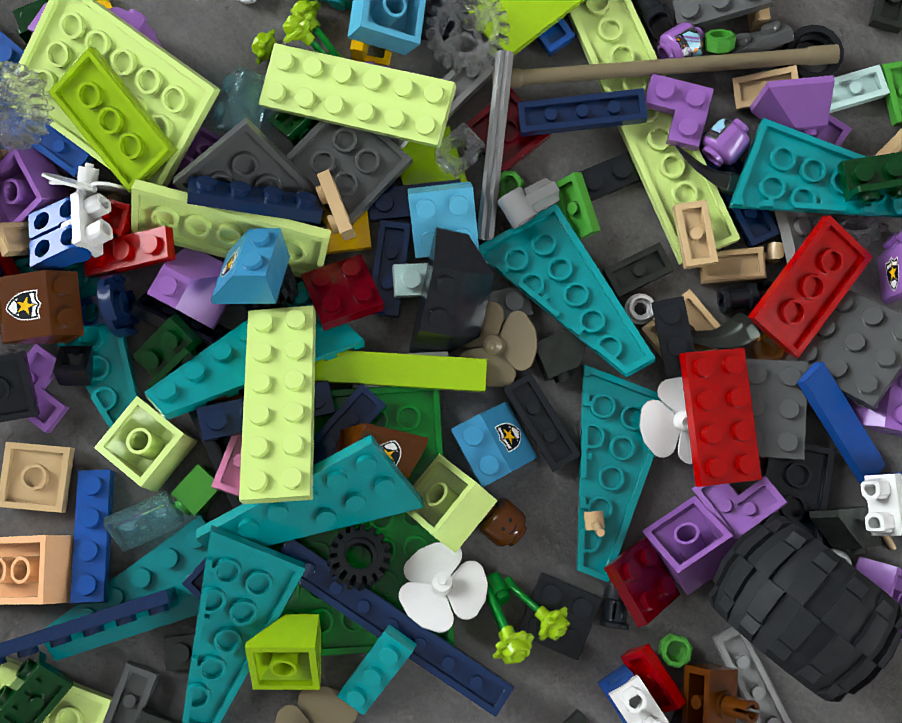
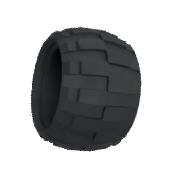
M771 516L764 525L758 523L737 540L722 559L713 578L716 585L708 594L711 606L734 629L794 679L825 701L841 702L848 693L855 695L873 682L893 658L902 639V634L899 631L902 628V606L855 567L784 516Z

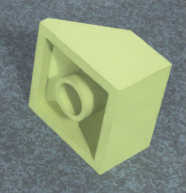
M136 396L94 448L140 487L157 493L198 441L170 419L166 420L157 409Z
M438 454L413 485L423 498L425 508L408 511L407 513L432 536L456 553L498 500L450 461Z

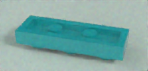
M389 624L340 689L337 697L364 716L412 654L417 644Z

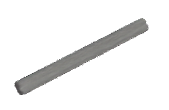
M499 50L496 53L477 227L478 239L486 241L494 238L514 57L513 52L508 50Z

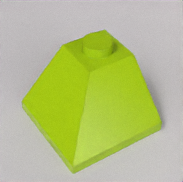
M285 614L246 642L245 652L253 690H320L322 635L319 614Z

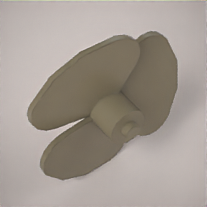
M493 301L487 304L480 337L463 345L466 348H480L466 350L460 357L487 359L486 386L504 387L515 381V369L520 371L527 370L533 365L538 348L537 335L529 316L523 311H513L510 313L502 327L504 320L503 307Z
M320 686V690H303L299 694V708L295 705H285L277 713L275 723H353L357 718L358 711L337 697L338 690L327 686Z

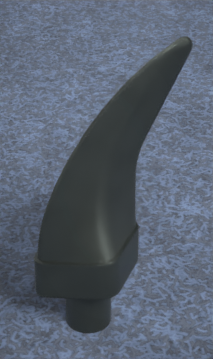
M676 146L683 158L698 173L716 185L719 191L733 196L740 178L739 174L708 167L681 147Z
M741 312L716 329L691 331L693 343L721 349L746 345L761 335L757 326L747 318V315Z

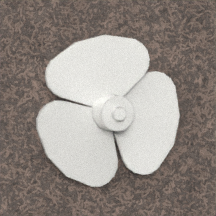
M85 163V167L78 166L77 180L42 172V177L50 180L48 184L74 187L76 192L79 191L87 197L97 194V189L115 194L131 195L122 185L98 181L100 169L93 168L94 164Z
M682 377L665 379L660 383L657 390L661 401H647L641 409L639 427L642 438L654 455L665 458L674 452L679 437L678 455L680 459L685 463L693 464Z
M441 542L433 543L419 549L405 563L404 575L409 582L400 588L399 601L408 617L420 627L438 633L446 632L452 627L454 622L450 604L457 617L463 620H470L476 617L484 605L488 582L481 564L476 561H466L454 572L462 559L461 548L455 553Z

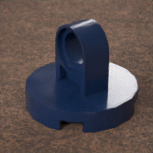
M115 273L101 277L98 282L97 295L80 300L84 326L100 327L107 325L111 333L118 338L132 336L137 333L133 325L138 324L140 318L130 314L132 303L136 301L132 290H125L122 283L127 280L124 276ZM94 303L99 309V314L95 320L88 321L85 317V309L88 305Z

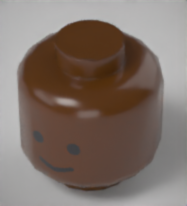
M499 498L479 523L478 528L496 546H513L520 541L527 530L525 526L526 516L509 499Z

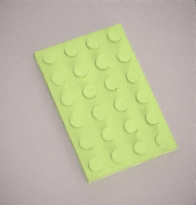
M49 0L5 93L109 168L48 93L88 47L96 48L178 149L147 181L168 187L221 89L98 1Z

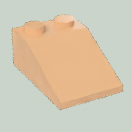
M74 535L0 537V605L70 603Z

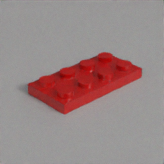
M822 216L747 318L788 355L799 358L873 256L833 217Z
M745 348L679 354L695 486L703 487L762 480Z

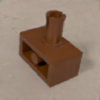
M713 663L685 664L683 697L686 702L683 704L682 723H736V719L746 721L747 723H755L760 713L752 712L748 709L760 710V707L754 700L737 697L738 669Z

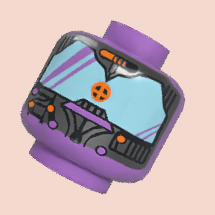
M682 22L661 35L659 45L657 46L659 58L702 56L704 52V33L701 28L695 27L691 23Z
M725 118L720 119L703 136L702 144L704 148L702 153L710 162L718 167L733 165L750 147V139L747 135L749 128L737 118L734 121Z

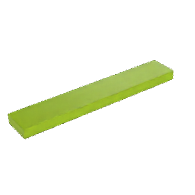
M346 350L338 353V357L326 361L324 358L315 362V382L328 381L329 383L361 385L362 383L363 385L484 393L486 389L487 359Z

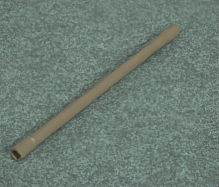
M838 44L775 51L536 69L514 68L512 69L510 88H519L525 85L651 76L652 73L671 75L791 65L837 64L840 59V48ZM491 70L492 89H493L494 71H495V70Z

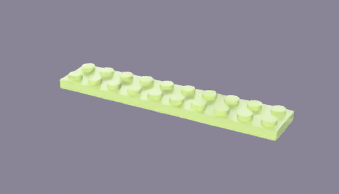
M586 0L568 14V18L589 64L658 59L631 0ZM651 76L597 80L602 93L644 88L646 96ZM647 108L648 119L646 123L617 126L679 265L683 264L672 209L675 204L707 199L716 250L739 241L740 236L717 186L698 173L683 158L676 146L666 144L673 117L672 114ZM682 148L699 162L706 165L699 148L697 151Z

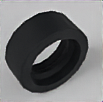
M811 24L800 27L793 33L794 41L784 44L781 49H795L802 42L814 43L818 46L839 45L840 59L837 64H828L821 72H811L797 65L798 78L835 75L844 59V48L840 38L834 31L821 25Z

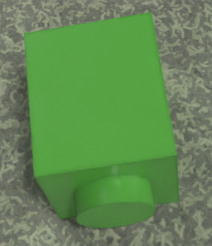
M197 464L171 493L177 499L175 502L177 508L188 516L191 514L194 516L203 515L223 493L211 488L216 474L206 465Z

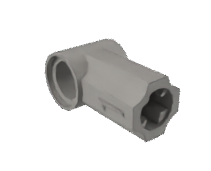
M544 178L524 189L518 187L501 197L497 203L512 228L516 229L537 216V213L560 201V190L555 181Z

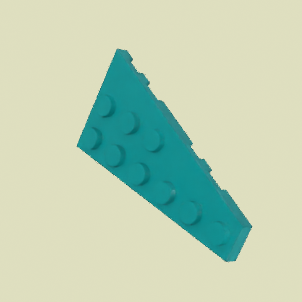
M763 118L759 123L729 208L902 218V198L891 199L890 195L882 196L879 200L868 204H859V200L845 201L837 165L844 160L866 156Z
M556 203L537 213V216L516 229L510 228L479 246V252L484 260L488 262V265L624 377L627 378L655 362V356Z
M29 257L14 261L21 274L36 271L30 267ZM84 262L74 263L64 268V271L78 272L80 300L97 295L98 282L101 277H86ZM94 303L88 305L85 309L86 319L93 321L98 317V307ZM83 325L84 335L68 344H58L59 348L60 346H93L91 385L85 387L108 427L111 428L135 397H140L126 337L118 338L114 336L107 325L100 327Z
M301 281L297 284L298 297H294L295 302L293 305L287 303L288 307L313 306ZM316 315L315 362L324 358L326 361L338 357V353L351 348L355 351L365 347L364 339L347 323L323 331ZM248 319L144 392L147 399L166 420L194 411L198 407L206 406L208 401L224 395L227 398L239 394L238 390L244 388Z
M584 364L582 367L581 456L579 462L576 570L609 583L610 578L604 567L618 557L654 458V454L644 443L640 431L641 409L647 401L661 400L658 397V393ZM603 510L605 534L602 537H599L594 530H585L584 512Z
M370 434L313 465V500L242 504L197 528L196 539L207 549L210 528L213 525L266 547L425 507L420 494Z
M200 515L109 581L108 603L78 604L46 628L175 586L178 600L168 603L169 610L149 616L148 610L136 613V621L118 627L114 620L103 624L105 631L84 637L83 631L71 634V642L51 648L50 642L44 643L54 660L57 661L198 615L200 600L182 583L207 555V549L196 539V529L208 523L205 516Z
M211 525L182 723H221L249 672L245 652L246 642L278 620L306 569L304 562Z

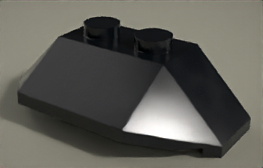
M435 228L409 352L443 351L450 353L480 337L494 273L467 233Z

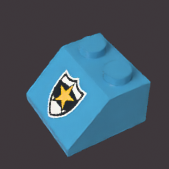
M280 228L248 229L227 252L211 297L212 304H276L290 259Z
M507 401L451 429L452 435L481 487L538 458Z

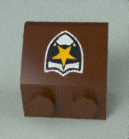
M41 270L0 277L2 344H68L82 337L84 329L78 272Z
M368 423L340 429L336 453L371 434L407 480L428 443L427 437Z

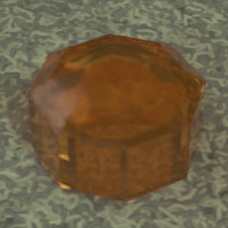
M765 333L760 334L761 336L751 344L750 351L755 359L777 360L783 356L784 350Z

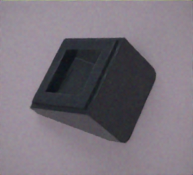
M60 346L52 371L59 385H91L93 346Z

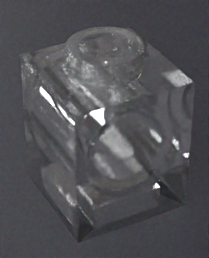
M462 122L442 140L440 148L435 147V162L445 174L450 172L457 179L484 155L485 144ZM453 148H461L466 154L463 157L456 158L449 152Z

